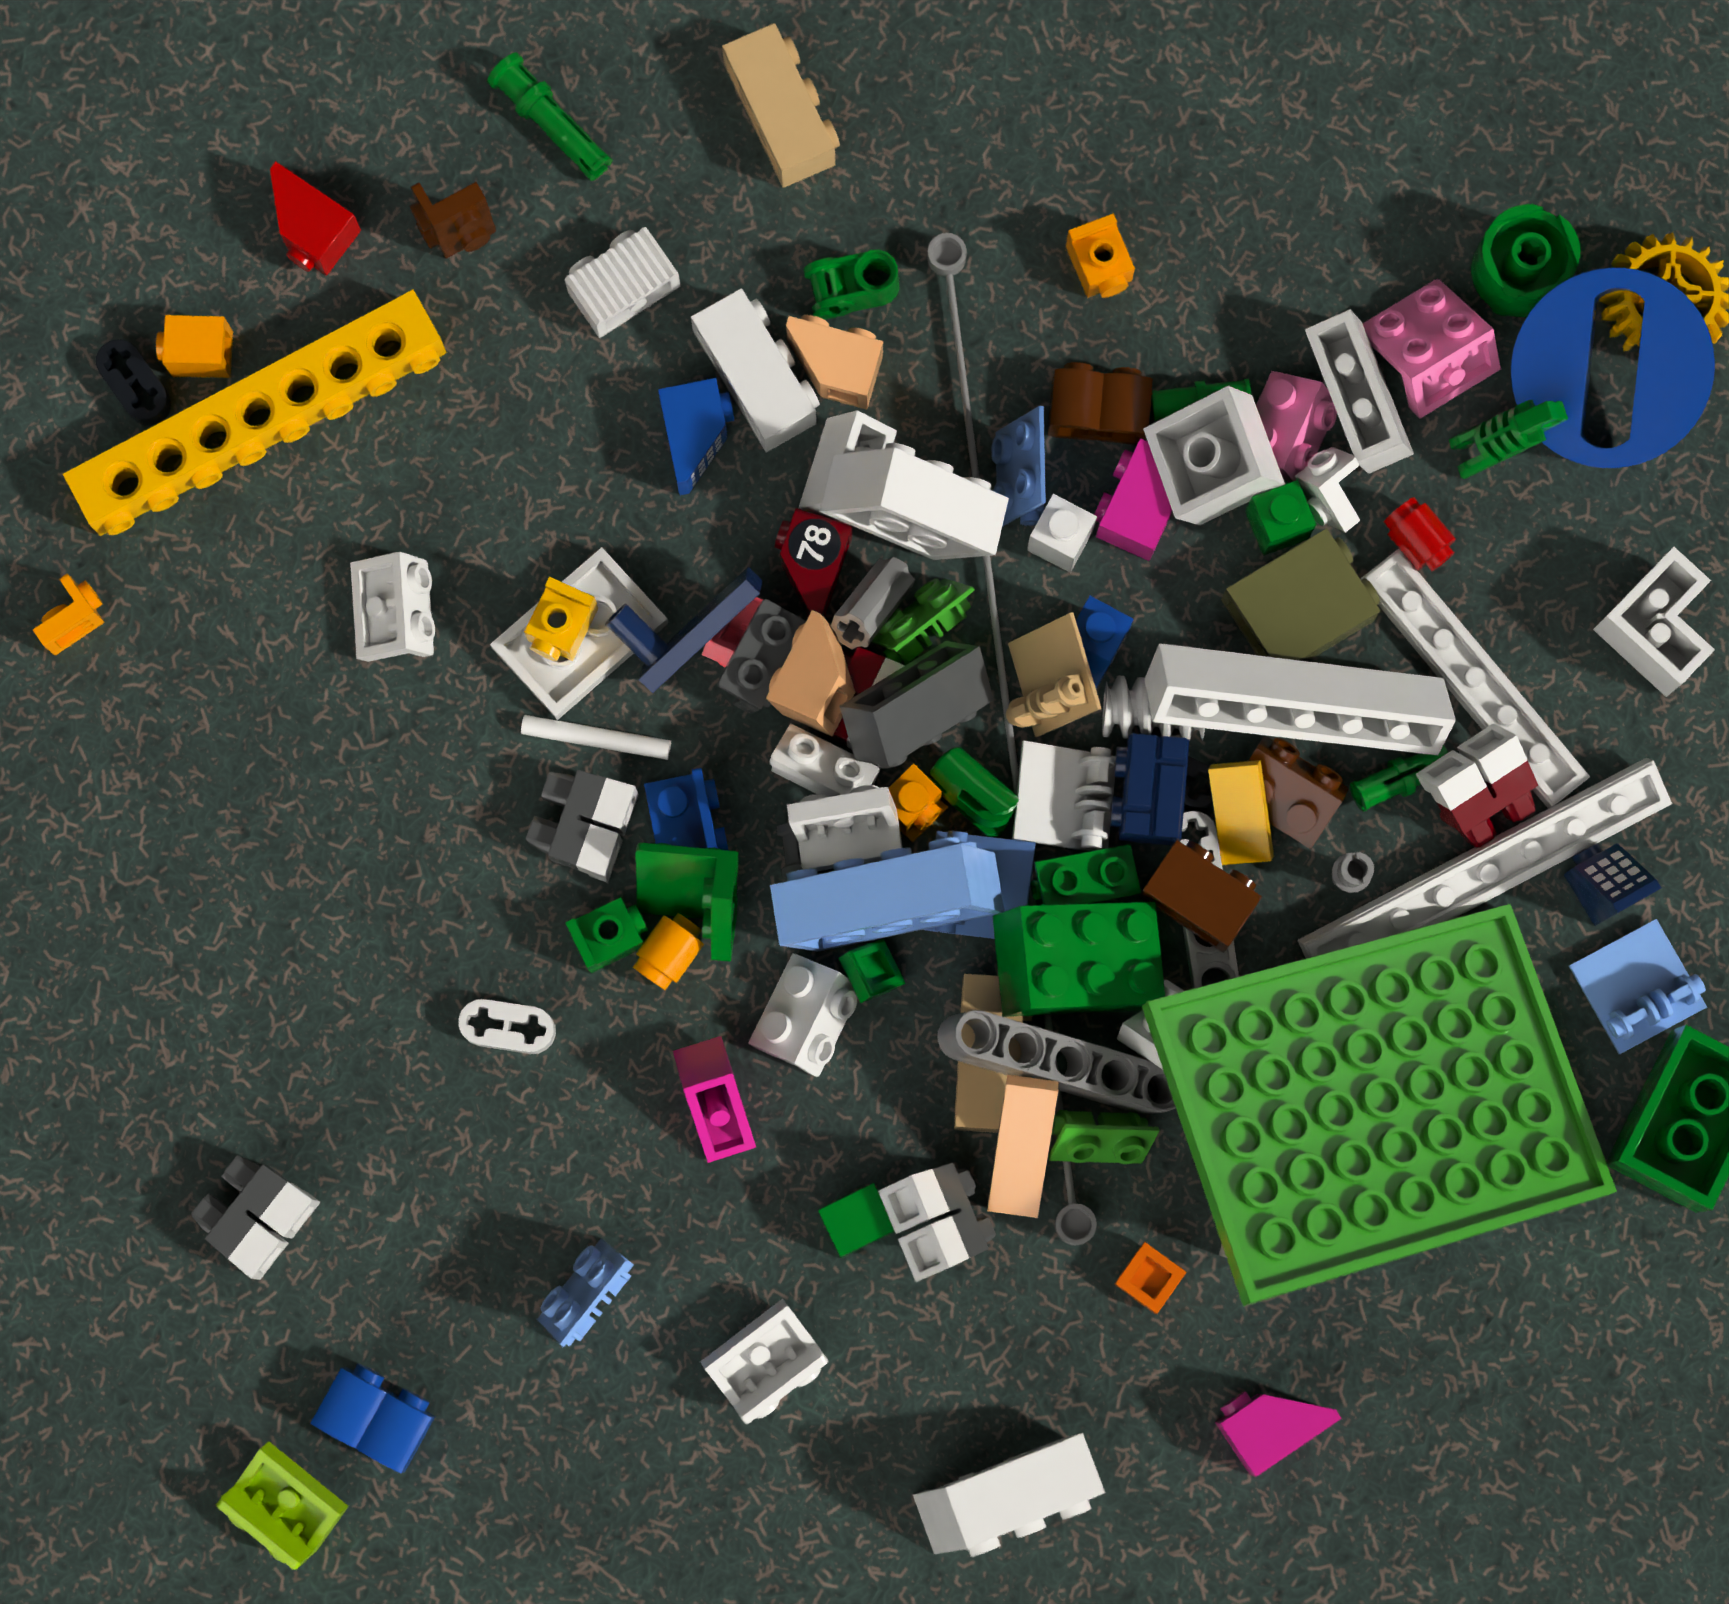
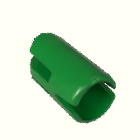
M961 747L951 748L931 768L930 775L933 779L929 776L928 778L942 791V797L985 835L993 838L1000 837L1006 830L1014 809L1019 802L1018 796Z

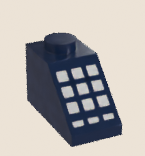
M1596 843L1572 857L1576 866L1564 874L1594 926L1661 889L1657 879L1618 843L1604 851L1599 843Z

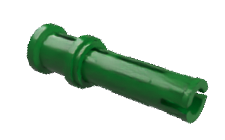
M517 52L511 53L502 59L489 74L487 83L493 89L500 88L516 105L515 112L521 118L526 120L532 119L590 181L600 177L608 169L607 166L612 164V158L599 148L588 134L565 113L552 98L553 92L551 87L545 81L539 82L523 66L524 59Z

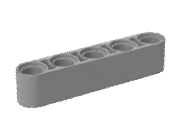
M979 1010L947 1017L939 1027L937 1040L940 1049L953 1060L1004 1075L1059 1081L1058 1091L1126 1111L1137 1112L1138 1114L1161 1113L1176 1108L1163 1069L1151 1061ZM965 1023L971 1026L975 1034V1042L971 1048L966 1046L961 1037V1030ZM1012 1037L1021 1046L1019 1061H1015L1010 1056L1008 1050ZM1058 1051L1062 1052L1067 1060V1070L1064 1075L1060 1074L1055 1065V1057ZM1104 1065L1108 1066L1113 1075V1082L1110 1088L1105 1086L1101 1078ZM1150 1079L1156 1083L1158 1088V1096L1155 1102L1149 1097L1147 1091Z

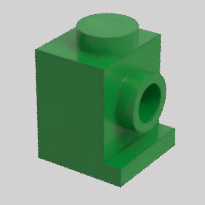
M621 897L577 919L573 918L565 922L590 973L638 951L643 945L640 935L648 931L636 904L626 908ZM607 922H613L618 926L617 935L609 940L600 936L601 926Z

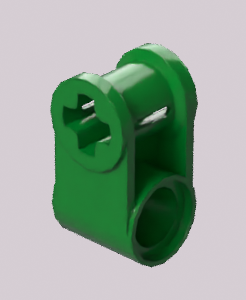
M870 250L844 257L823 258L809 263L803 269L804 276L807 280L811 281L815 304L812 306V314L822 319L840 317L854 311L886 305L896 298L899 291L898 266L895 259L883 250ZM874 271H882L890 276L880 286H872L864 281L866 276ZM826 283L831 284L832 294L828 293Z

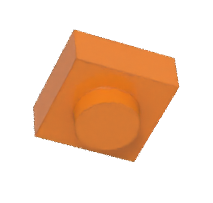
M1143 1242L1114 1285L1154 1314H1158L1187 1272L1152 1246Z

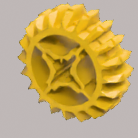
M1673 232L1666 234L1661 244L1652 234L1645 238L1642 246L1636 241L1632 242L1625 250L1626 255L1618 254L1611 262L1612 268H1629L1642 271L1652 267H1659L1657 276L1682 291L1692 301L1698 311H1702L1701 316L1707 325L1712 343L1715 344L1722 336L1720 328H1725L1729 323V313L1726 311L1729 309V294L1724 292L1729 288V277H1718L1717 275L1724 266L1723 260L1710 263L1706 259L1710 253V246L1703 247L1699 252H1696L1692 249V236L1685 238L1681 245H1677ZM1681 273L1688 277L1694 285L1685 281ZM1614 291L1601 297L1599 302L1609 305L1601 313V320H1616L1617 322L1609 331L1610 337H1618L1622 334L1627 337L1622 346L1623 352L1631 350L1635 344L1640 347L1643 317L1638 312L1643 313L1644 300L1642 297L1630 291Z

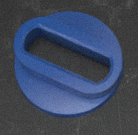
M1603 268L1588 271L1562 282L1549 291L1530 311L1517 335L1511 360L1512 389L1517 405L1527 400H1533L1535 406L1545 401L1563 402L1568 420L1544 432L1546 440L1542 443L1568 460L1598 468H1621L1641 464L1658 457L1679 443L1702 415L1709 400L1715 372L1712 339L1703 317L1692 301L1666 280L1648 272L1629 268ZM1630 291L1641 296L1644 300L1630 439L1617 447L1602 448L1594 445L1584 436L1598 300L1608 293Z

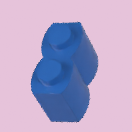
M357 1363L354 1371L347 1367H342L310 1424L398 1473H404L436 1417L426 1411L430 1402L405 1388H402L399 1395L381 1386L385 1377L360 1363Z

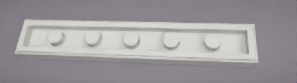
M1400 549L1396 550L1360 579L1366 578L1370 581L1380 598L1378 606L1439 678H1444L1446 687L1482 730L1494 723L1517 735L1539 785L1532 790L1548 809L1555 806L1590 778L1589 774Z

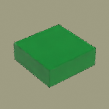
M884 938L851 950L838 958L860 1003L891 992L905 984Z

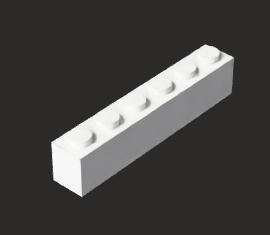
M1159 643L1144 679L1152 721L1155 723L1438 755L1456 721L1444 678Z

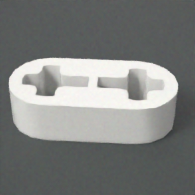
M480 999L468 1003L462 1009L459 1016V1029L462 1035L469 1042L480 1047L539 1054L551 1046L556 1036V1028L552 1018L544 1010L533 1006ZM481 1009H487L488 1016L492 1020L504 1022L503 1030L489 1028L485 1030L483 1037H478L477 1029L469 1025V1020L471 1017H479ZM531 1017H538V1024L546 1028L545 1036H536L534 1044H526L527 1039L524 1034L511 1031L512 1023L528 1025Z

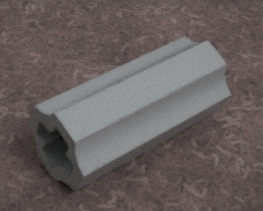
M895 557L888 560L879 559L834 615L830 627L835 631L840 643L850 649L860 646L868 647L912 589L915 579L911 576L906 563Z

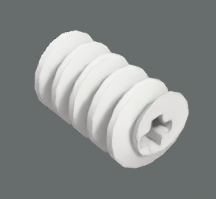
M1117 676L1111 689H1109L1106 682L1102 715L1103 737H1109L1114 725L1119 724L1122 736L1125 739H1128V735L1132 733L1134 726L1137 725L1140 727L1141 734L1151 735L1154 727H1159L1161 736L1171 737L1174 729H1179L1181 738L1191 739L1194 730H1199L1203 741L1205 728L1155 723L1152 721L1144 677H1137L1131 690L1128 689L1125 676Z

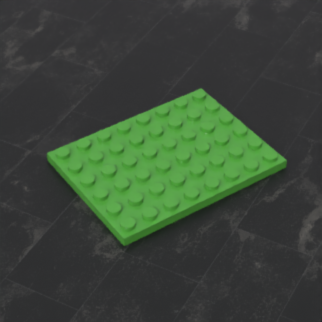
M1511 904L1148 1001L1142 1006L1243 1306L1617 1192Z

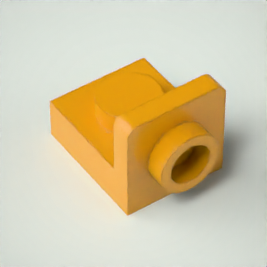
M68 573L59 578L74 602L68 606L62 604L54 607L42 617V624L33 629L43 646L55 656L105 623L96 610L103 605L96 592L86 580L78 584Z

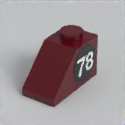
M796 508L791 522L782 521L774 548L781 550V566L806 615L809 617L813 610L825 618L852 541V526Z

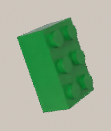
M1155 902L1018 906L992 916L1002 1017L1138 1011L1142 1009L1146 1002L1165 997Z
M1688 1025L1671 1030L1606 1161L1607 1166L1695 1213L1713 1210L1729 1177V1047Z

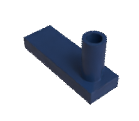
M747 567L667 643L627 604L622 605L607 620L605 625L644 663L638 680L654 693L760 594L762 580Z

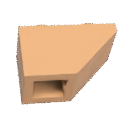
M802 315L801 319L788 316L786 323L787 340L820 397L867 410L883 357V341L877 340L872 332L861 328H849L847 332L829 327V323L826 320L816 316Z
M812 610L807 621L796 630L792 640V649L783 666L778 668L773 674L766 699L782 715L833 736L842 719L840 705L852 699L855 690L841 644L835 631L820 613Z

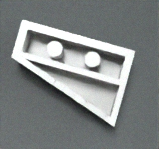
M1081 1433L1064 1437L1006 1459L1002 1463L979 1472H972L961 1476L958 1480L939 1488L924 1490L914 1494L913 1497L934 1554L968 1549L971 1557L1001 1546L998 1536L1014 1530L1016 1537L1020 1538L1046 1528L1043 1518L1060 1512L1062 1520L1092 1509L1089 1499L1104 1494L1105 1491L1084 1435Z

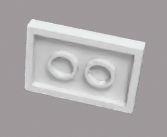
M602 547L562 581L595 597L599 608L573 661L559 656L557 662L538 655L530 649L532 643L527 640L524 631L537 604L490 644L497 655L556 720L560 719L634 654L605 625L607 620L622 605L627 604L656 633L668 624L667 617ZM554 613L551 615L548 624L554 628L561 627L565 624L567 617L562 613Z

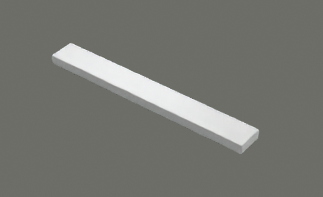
M1645 758L1495 836L1494 839L1482 847H1474L1298 939L1305 958H1311L1452 920L1666 808L1672 803L1654 760Z

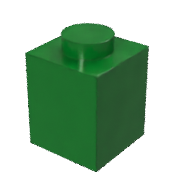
M1298 480L1253 496L1245 511L1263 556L1308 540L1317 525Z
M874 1183L818 1210L840 1258L895 1232Z

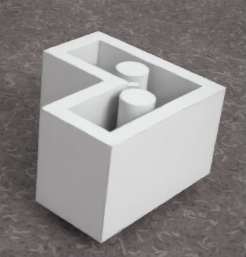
M1673 547L1593 630L1667 697L1681 686L1715 650L1678 616L1711 580L1680 551Z

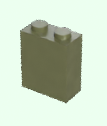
M1327 528L1226 588L1221 598V601L1256 655L1300 661L1311 660L1369 625L1381 611L1377 606L1380 604L1377 591L1366 578L1360 580L1351 566L1353 557L1349 548L1341 538L1337 537L1334 539Z

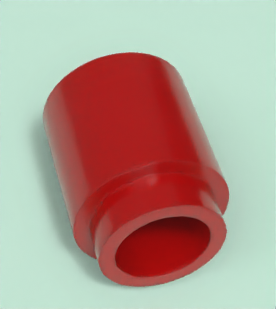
M1415 497L1410 498L1399 506L1383 522L1390 530L1387 535L1417 571L1427 566L1433 572L1455 553L1450 547L1456 540L1454 535L1426 503L1421 505Z

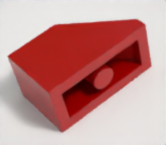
M275 161L270 168L279 232L288 249L286 256L307 272H310L314 267L327 276L361 232L358 222L353 213Z

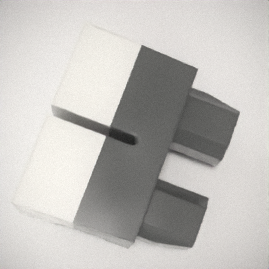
M577 770L575 776L549 772L541 797L545 801L563 806L564 809L559 824L534 816L526 836L527 843L547 853L553 863L571 867L608 883L622 844L620 835H625L639 795L636 786Z
M237 1155L224 1171L222 1178L241 1193L230 1207L208 1193L193 1210L191 1216L208 1233L205 1237L207 1242L248 1277L260 1280L289 1243L280 1235L292 1239L320 1204V1201L286 1179L274 1168L263 1164L260 1166ZM252 1213L255 1214L262 1221H264L271 1228H273L276 1232L270 1230L264 1224L258 1221L255 1217L252 1216Z
M950 1163L911 1175L878 1191L896 1234L930 1220L934 1222L898 1239L915 1282L988 1250L987 1243L996 1235L990 1218L983 1213L975 1216L968 1200L969 1196L974 1195L976 1188L969 1169H956L954 1164Z

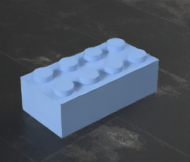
M951 837L929 842V850L912 854L911 848H899L882 852V861L864 864V859L856 858L834 863V871L817 874V869H803L787 873V882L770 885L779 946L823 951L1005 912L995 852L977 848L976 842L960 843L958 837Z

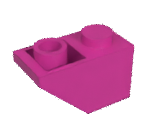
M1140 438L1134 452L1124 450L1113 474L1114 477L1120 479L1113 496L1106 492L1103 494L1094 515L1097 516L1096 521L1100 522L1096 535L1097 538L1150 561L1171 516L1172 508L1149 444Z

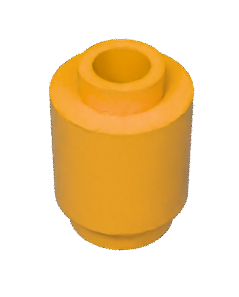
M677 913L673 920L663 915L637 951L636 955L639 956V959L633 968L654 984L666 990L672 981L675 983L679 981L705 945L697 938L702 929L679 913Z

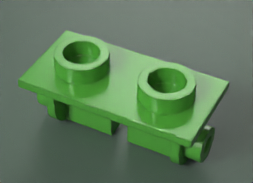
M1059 1110L1054 1115L1051 1135H1056L1057 1140L1048 1159L1049 1161H1069L1075 1163H1143L1159 1133V1128L1148 1127L1147 1119L1140 1117L1137 1112H1101L1098 1117L1099 1125H1096L1092 1112Z

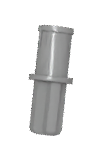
M1346 853L1334 862L1331 870L1332 881L1342 891L1357 893L1365 889L1370 883L1374 873V864L1371 858L1364 853Z

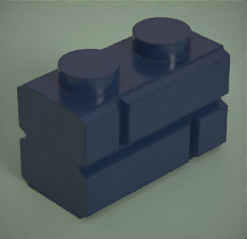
M1132 733L1128 735L1126 747H1117L1114 777H1124L1122 797H1112L1110 826L1119 827L1118 840L1171 846L1174 845L1176 840L1181 841L1190 739Z

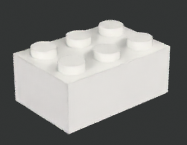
M887 443L884 449L856 447L855 452L833 455L820 508L821 513L933 560L996 555L1009 498L990 490L991 484L989 482L974 477L962 478L953 473L954 468L951 465L936 460L924 461L915 457L916 451L913 448L899 443Z

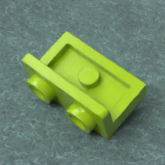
M270 1441L259 1449L236 1484L222 1495L216 1504L217 1508L225 1513L236 1527L248 1532L265 1546L276 1560L285 1563L293 1570H297L319 1549L349 1507Z

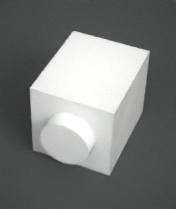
M1053 494L1030 535L1027 551L1071 573L1094 530L1097 516Z

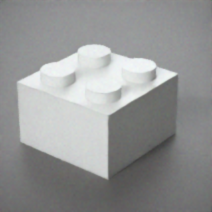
M1227 386L1143 428L1176 519L1202 525L1249 502L1255 495L1285 485L1251 394Z

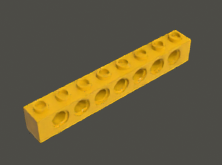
M413 289L63 473V476L89 525L99 536L106 533L108 535H117L131 528L135 523L134 518L147 511L160 512L170 508L179 500L178 495L193 487L203 489L215 484L222 478L223 471L239 463L241 466H246L257 462L265 456V449L282 440L285 443H290L302 438L310 431V425L327 417L328 420H333L344 416L352 410L353 403L369 394L372 397H377L389 392L396 386L397 379L413 371L415 374H421L431 370L440 362L439 357L447 352L438 332ZM398 341L401 343L399 351L392 356L384 357L378 354L379 348L385 342ZM348 363L358 366L356 373L352 377L345 380L335 378V373L340 366ZM303 386L314 388L313 395L307 401L301 403L292 401V395L298 388ZM256 410H270V416L265 423L258 426L248 424L251 414ZM215 432L226 433V439L220 447L215 449L205 448V442L211 434ZM172 455L182 456L181 465L172 472L161 471L162 464L166 458ZM138 478L137 488L131 494L125 496L118 495L119 485L124 480Z

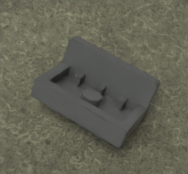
M765 599L760 602L717 683L719 688L736 697L732 705L749 714L761 710L763 706L769 708L771 703L766 697L769 693L770 680L775 671L783 666L792 649L794 634L798 627L806 622L805 620L770 600Z

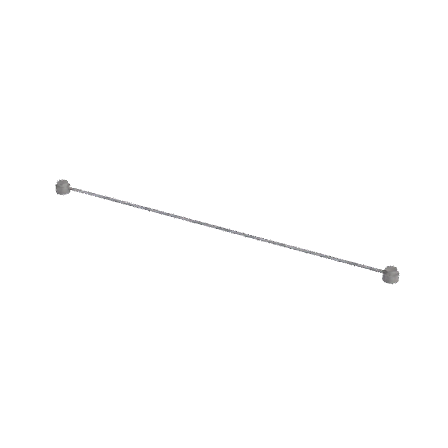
M942 233L931 240L928 246L927 260L933 272L940 276H946L972 477L980 479L953 275L959 273L965 265L967 250L965 243L959 236L952 233ZM983 556L1014 794L1017 795L1019 770L1013 725L1006 718V710L1010 702L990 556ZM1031 885L1028 901L1029 906L1036 905V900L1032 896ZM1044 1015L1045 1030L1053 1032L1051 1015ZM1056 1056V1057H1055V1065H1056V1068H1057V1070H1058V1063H1057V1056ZM1058 1091L1056 1114L1059 1110H1064L1061 1091ZM1063 1161L1069 1205L1059 1211L1055 1218L1054 1226L1057 1236L1064 1243L1076 1246L1088 1242L1093 1237L1097 1222L1094 1213L1087 1206L1076 1204L1071 1162Z

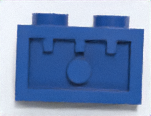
M702 768L692 769V774L644 784L655 843L695 848H719L729 851L724 827L714 829L711 815L712 809L720 808L715 780H704Z

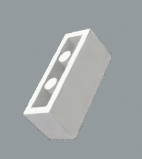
M741 288L691 316L695 336L765 452L772 450L817 424L815 408L820 405L819 400L808 381L804 380L799 383L790 367L795 365V362L783 340L780 339L774 342L766 327L771 323L758 299L750 302Z
M1349 309L1305 329L1352 453L1357 459L1359 466L1369 474L1413 455V450L1360 319Z

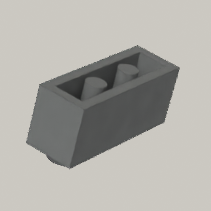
M944 641L840 705V710L855 760L876 764L880 768H892L904 763L907 760V755L921 746L940 740L942 733L958 723L973 719L977 715L976 711L992 702L994 698L980 646Z

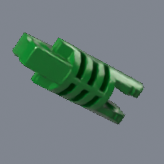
M1527 400L1448 439L1451 450L1466 449L1476 443L1480 455L1466 460L1458 466L1460 477L1464 480L1545 441L1544 432L1568 420L1563 402L1545 401L1535 406L1533 400Z

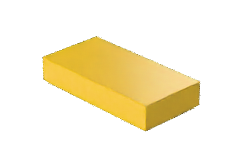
M1261 760L1211 764L1208 772L1222 865L1272 861L1274 852Z

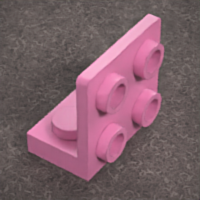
M1439 279L1433 280L1363 323L1371 346L1402 375L1408 406L1419 419L1501 370L1494 329Z

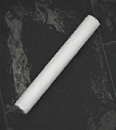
M524 715L522 720L521 734L665 760L669 758L671 740Z

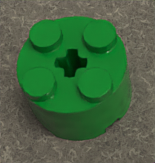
M1535 204L1518 205L1499 214L1486 230L1474 252L1471 275L1479 296L1497 315L1527 317L1535 305L1549 291L1562 282L1574 277L1581 255L1580 242L1572 225L1560 214L1555 216L1543 210L1544 207Z

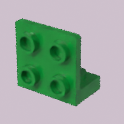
M638 843L636 847V888L639 912L676 916L679 913L684 917L703 919L702 939L711 940V960L731 962L738 916V851H728L719 848L673 846L667 843Z

